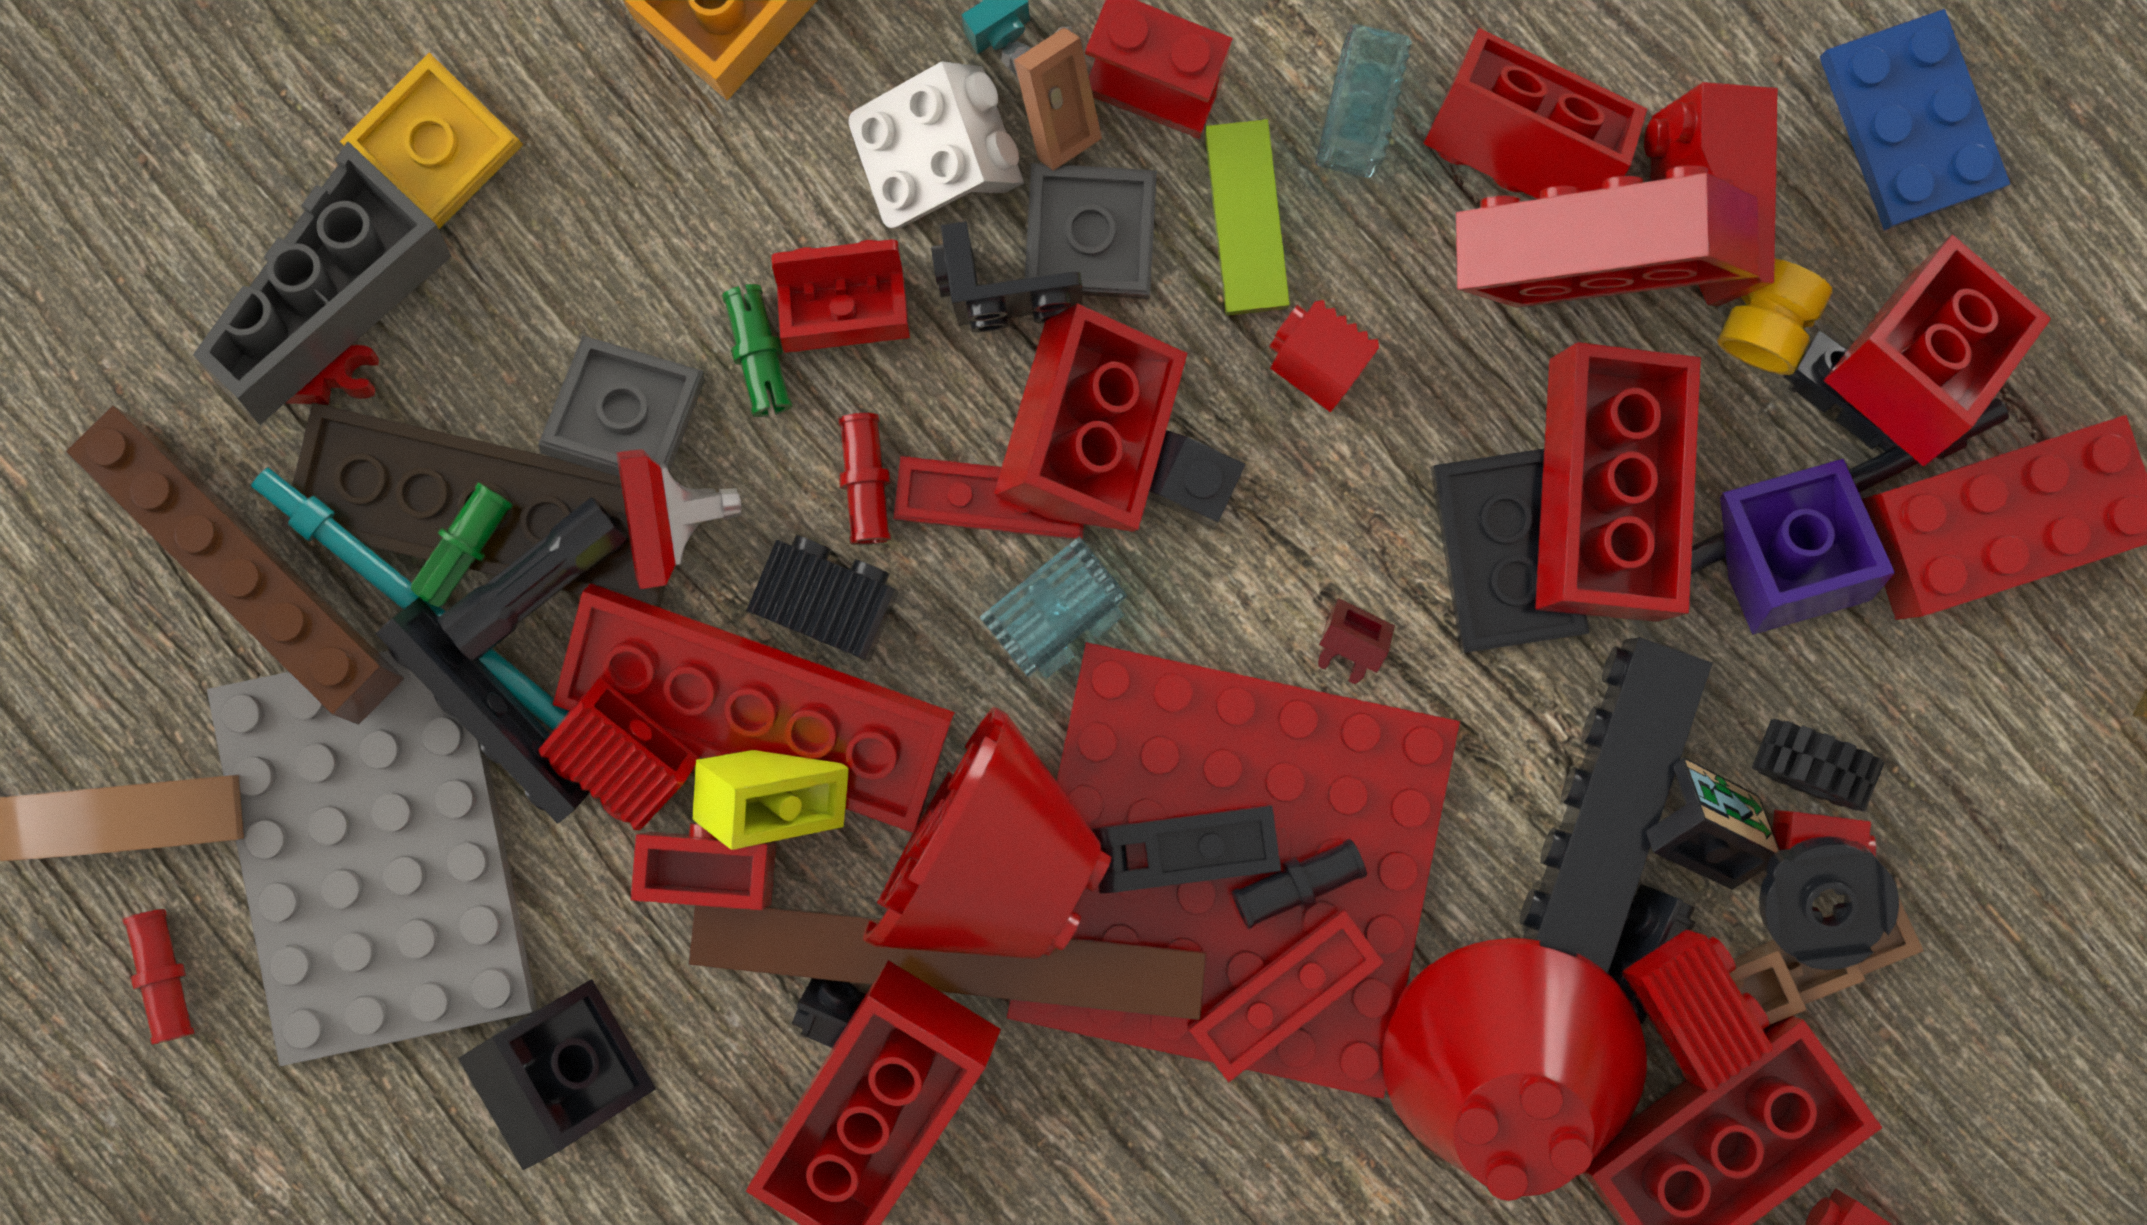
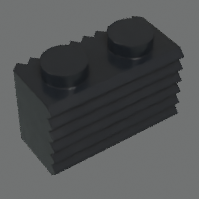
M799 535L795 536L792 545L776 539L746 611L870 662L899 593L895 588L886 585L890 573L857 559L854 560L850 570L827 561L831 552L830 548Z

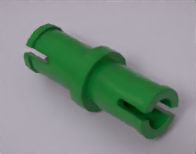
M746 284L745 289L747 293L744 294V299L748 311L745 310L739 286L725 291L721 296L726 305L736 346L731 349L733 361L736 365H741L752 405L753 417H768L770 403L766 390L769 391L775 415L783 413L793 406L787 393L778 358L783 352L779 337L772 335L762 297V287L758 284Z

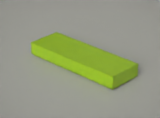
M1268 119L1205 126L1204 133L1225 316L1288 309L1290 303Z

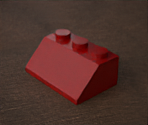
M1478 28L1435 115L1423 144L1435 149L1440 157L1452 164L1468 165L1491 176L1499 186L1511 192H1524L1536 199H1540V191L1542 189L1556 186H1573L1580 188V192L1602 189V181L1607 178L1626 175L1632 164L1647 108Z
M1078 303L1046 320L993 496L1049 519L1130 532L1139 530L1188 353Z

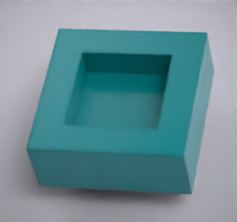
M983 0L961 14L964 34L976 53L979 54L990 46L994 50H999L1006 47L1008 43H1013L1025 31L1024 24L1030 21L1029 1Z

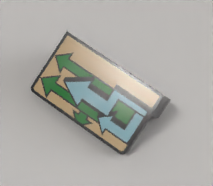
M1686 757L1673 764L1686 805L1646 830L1653 853L1731 890L1767 869V863L1770 858L1780 849L1760 797Z

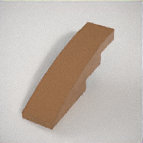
M1899 898L1898 918L1891 933L1888 936L1884 932L1880 940L1870 947L1874 953L1856 965L1834 970L1811 968L1798 962L1796 957L1786 953L1774 940H1771L1733 958L1736 970L1731 972L1730 976L1741 994L1748 992L1758 1001L1765 1011L1769 1023L1773 1024L1806 1011L1805 1004L1866 981L1864 975L1921 953L1924 950Z

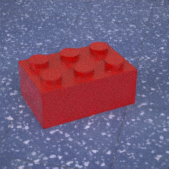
M1952 234L1903 280L1824 381L1924 467L1975 425L2051 318Z

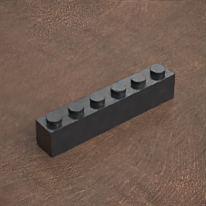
M1641 637L1625 639L1621 648L1613 647L1602 673V682L1609 684L1601 708L1594 706L1591 709L1582 731L1581 741L1588 744L1580 769L1573 767L1570 770L1563 786L1561 803L1568 806L1560 829L1553 827L1549 831L1542 848L1540 863L1547 867L1539 890L1532 888L1528 892L1521 910L1520 924L1526 926L1523 938L1539 940L1540 945L1543 947L1558 950L1574 957L1578 953L1608 973L1651 847L1646 830L1659 823L1675 776L1673 764L1681 758L1713 664L1712 662Z

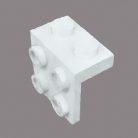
M942 61L855 109L850 114L849 127L882 221L887 227L902 228L970 192L1006 193L1024 184L1018 167L1019 153L1017 146L1004 128L997 108L998 94L996 87L982 66Z

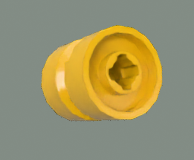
M1775 258L1774 283L1741 297L1746 305L1736 306L1731 309L1717 339L1718 345L1726 353L1750 366L1781 375L1793 374L1810 342L1809 335L1804 328L1813 327L1815 321L1821 318L1833 293L1832 287L1816 273L1797 264Z

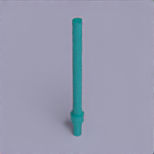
M269 467L265 468L255 478L251 487L291 518L288 525L310 542L314 538L317 539L402 609L419 598L411 590V582L333 520L335 512L313 495L307 499ZM424 601L438 617L446 612L442 607H437ZM493 648L479 658L514 697L550 729L554 730L569 712L566 709L554 706V698Z

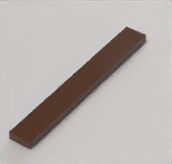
M695 905L689 965L873 985L889 960L940 992L1197 1020L1201 1018L1207 952L1071 938L1062 951L1055 947L1049 956L1043 954L1038 959L880 948L863 941V935L870 920L878 924L882 918L777 907L751 910Z

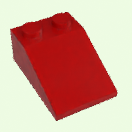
M1702 82L1652 115V119L1645 131L1644 151L1646 156L1651 158L1650 178L1652 181L1666 179L1665 172L1671 168L1703 166L1708 168L1709 174L1717 178L1733 180V186L1758 197L1760 277L1698 284L1708 306H1721L1774 283L1778 88Z

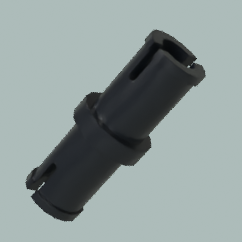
M1347 839L1342 844L1301 862L1296 858L1287 860L1282 863L1283 870L1241 889L1237 888L1231 893L1247 929H1250L1255 924L1299 905L1303 910L1316 905L1315 898L1358 878H1365L1367 871L1354 842L1351 839Z

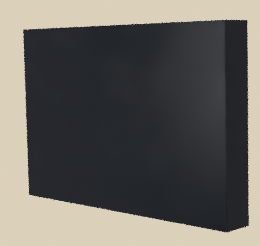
M1544 448L1433 465L1430 468L1461 654L1590 634L1587 615L1536 610Z

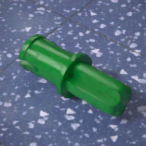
M479 482L475 486V491L448 530L440 528L438 534L442 539L411 583V590L431 605L437 607L445 605L475 559L483 561L485 555L481 550L507 511L513 507L511 502Z

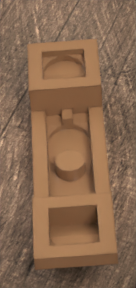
M239 775L0 797V861L77 856L244 839Z

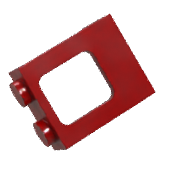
M1105 0L1085 49L1086 55L1096 58L1089 74L1093 98L1200 139L1223 83L1233 38L1137 0Z

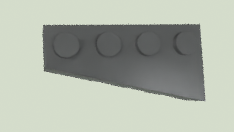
M349 142L345 144L335 158L337 167L322 187L316 185L301 205L304 212L283 240L278 237L265 254L264 258L267 263L250 287L242 286L193 354L212 379L259 425L452 257L437 225Z

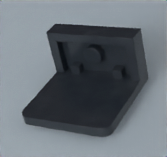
M967 221L941 225L943 245L931 246L937 285H939L941 298L951 296L958 325L971 324L972 332L1001 330L1009 326V318L1033 315L1035 323H1045L1046 320L1077 303L1082 305L1083 286L1080 272H1067L978 286Z

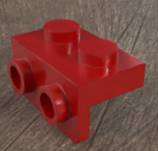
M863 240L855 244L821 248L803 247L794 251L772 254V270L778 295L780 340L784 353L910 338L905 277L897 240Z

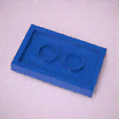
M1945 9L1827 49L1819 56L1884 231L2000 191L2010 185Z

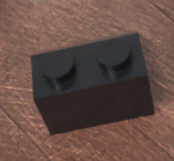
M592 979L492 1036L458 1058L522 1170L558 1153L656 1090Z

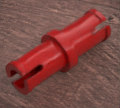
M853 413L838 418V423L841 427L845 472L839 474V485L841 489L847 491L851 534L849 540L851 545H873L891 540L885 498V486L890 484V473L888 469H884L882 466L878 425L880 419L876 413Z
M165 909L147 911L122 919L127 929L137 972L136 975L131 976L133 990H141L152 1038L150 1040L152 1045L195 1034L193 1027H191L180 978L186 977L183 963L176 964L165 917L167 916Z

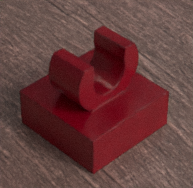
M1338 598L1327 618L1319 643L1322 646V650L1318 660V667L1326 670L1331 659L1336 655H1341L1354 662L1348 680L1353 684H1357L1364 678L1367 668L1378 673L1389 653L1395 625Z

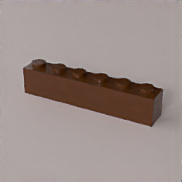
M112 406L66 451L332 715L359 725L404 679L391 664L145 424L117 407Z

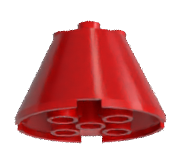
M995 706L985 715L966 742L964 747L968 750L961 759L954 774L950 772L946 774L900 855L877 901V904L888 910L878 924L870 920L865 928L863 941L880 948L1038 959L1043 954L1049 956L1055 947L1062 951L1073 937L1081 920V915L1073 911L1085 889L1094 891L1109 867L1111 856L1100 851V841L1006 712Z
M1525 938L1493 939L1473 943L1442 956L1420 972L1404 989L1398 999V1006L1390 1020L1387 1032L1384 1034V1080L1389 1098L1403 1124L1426 1148L1487 1186L1488 1191L1500 1200L1512 1201L1522 1196L1545 1194L1561 1188L1576 1176L1584 1173L1591 1165V1161L1622 1131L1632 1117L1643 1092L1646 1078V1044L1639 1018L1625 992L1608 973L1591 960L1578 953L1574 957L1558 950L1543 947L1540 945L1539 940Z

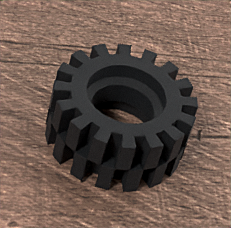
M1771 719L1752 769L1758 771L1763 776L1772 778L1771 780L1788 785L1799 792L1810 794L1817 799H1824L1834 805L1865 812L1885 762L1881 758L1873 756L1874 754L1858 749L1856 745L1849 742L1837 740L1829 734H1821L1812 728L1803 725L1800 727L1793 722Z

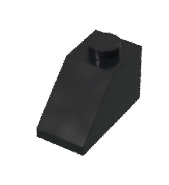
M1166 430L1147 498L1214 529L1246 464L1187 436Z

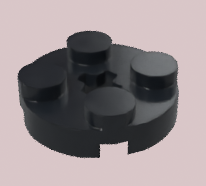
M1832 836L1811 838L1794 845L1790 849L1778 851L1767 863V875L1762 882L1759 894V909L1762 922L1780 948L1796 957L1800 963L1811 968L1823 970L1842 969L1856 965L1874 953L1870 947L1880 940L1884 932L1889 936L1896 924L1899 912V895L1896 883L1892 875L1870 850L1857 841ZM1832 889L1837 895H1845L1844 903H1838L1833 906V915L1823 917L1821 911L1817 907H1813L1815 898L1819 897L1820 893L1825 890Z

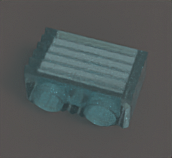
M1360 24L1350 25L1341 50L1315 162L1316 165L1366 178H1371L1377 174L1387 156L1385 151L1390 143L1388 138L1393 131L1391 126L1395 120L1394 113L1398 107L1397 100L1401 95L1400 88L1404 82L1402 77L1407 69L1405 65L1410 57L1408 52L1413 44L1407 35Z
M1079 536L979 618L1028 678L1039 670L1043 677L1048 679L1076 656L1068 647L1087 631L1095 639L1099 638L1125 616L1118 606L1127 599L1128 595Z

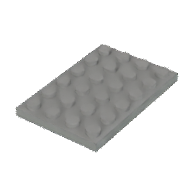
M389 651L380 652L379 654L404 679L359 725L332 715L290 672L207 689L223 776L239 775L244 839L236 840L279 1067L524 1015L538 1010L488 758L482 751L479 741L456 717L444 712L437 704L434 694L411 670L398 664Z

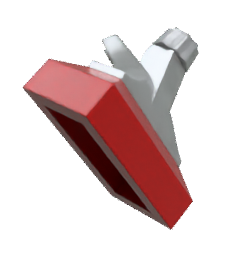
M643 449L616 452L635 579L640 589L665 586L675 565L681 564L686 543L701 522L722 517L724 520L741 516L740 495L737 492V488L719 489V492L712 488H686L673 479L665 464L659 465Z

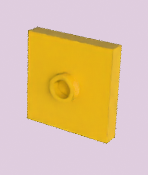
M430 52L340 140L344 146L347 142L351 143L437 225L438 229L523 146V143Z

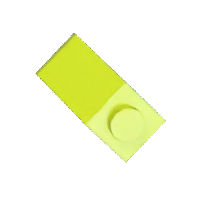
M757 750L696 760L692 820L731 850L844 827L849 768L842 763Z

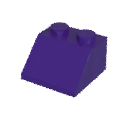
M1844 459L1726 491L1720 497L1728 578L1752 635L1872 601L1895 573Z

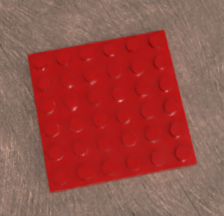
M1086 642L1056 782L1090 829L1272 805L1281 870H1283L1282 863L1287 860L1296 858L1301 862L1336 847L1347 839H1351L1362 857L1367 876L1362 879L1358 878L1315 898L1316 905L1303 910L1299 905L1255 924L1250 929H1247L1231 892L1237 888L1246 887L1276 872L1104 894L1099 893V887L1097 886L1094 891L1085 889L1073 911L1081 915V920L1072 938L1207 952L1202 1016L1340 909L1345 910L1384 961V964L1246 1070L1384 1099L1386 1090L1383 1073L1384 1034L1387 1032L1390 1020L1398 1006V999L1407 986L1460 721ZM1145 842L1126 845L1129 869L1148 867ZM1010 999L1006 1019L1212 1062L1188 1030V1026L1197 1019Z

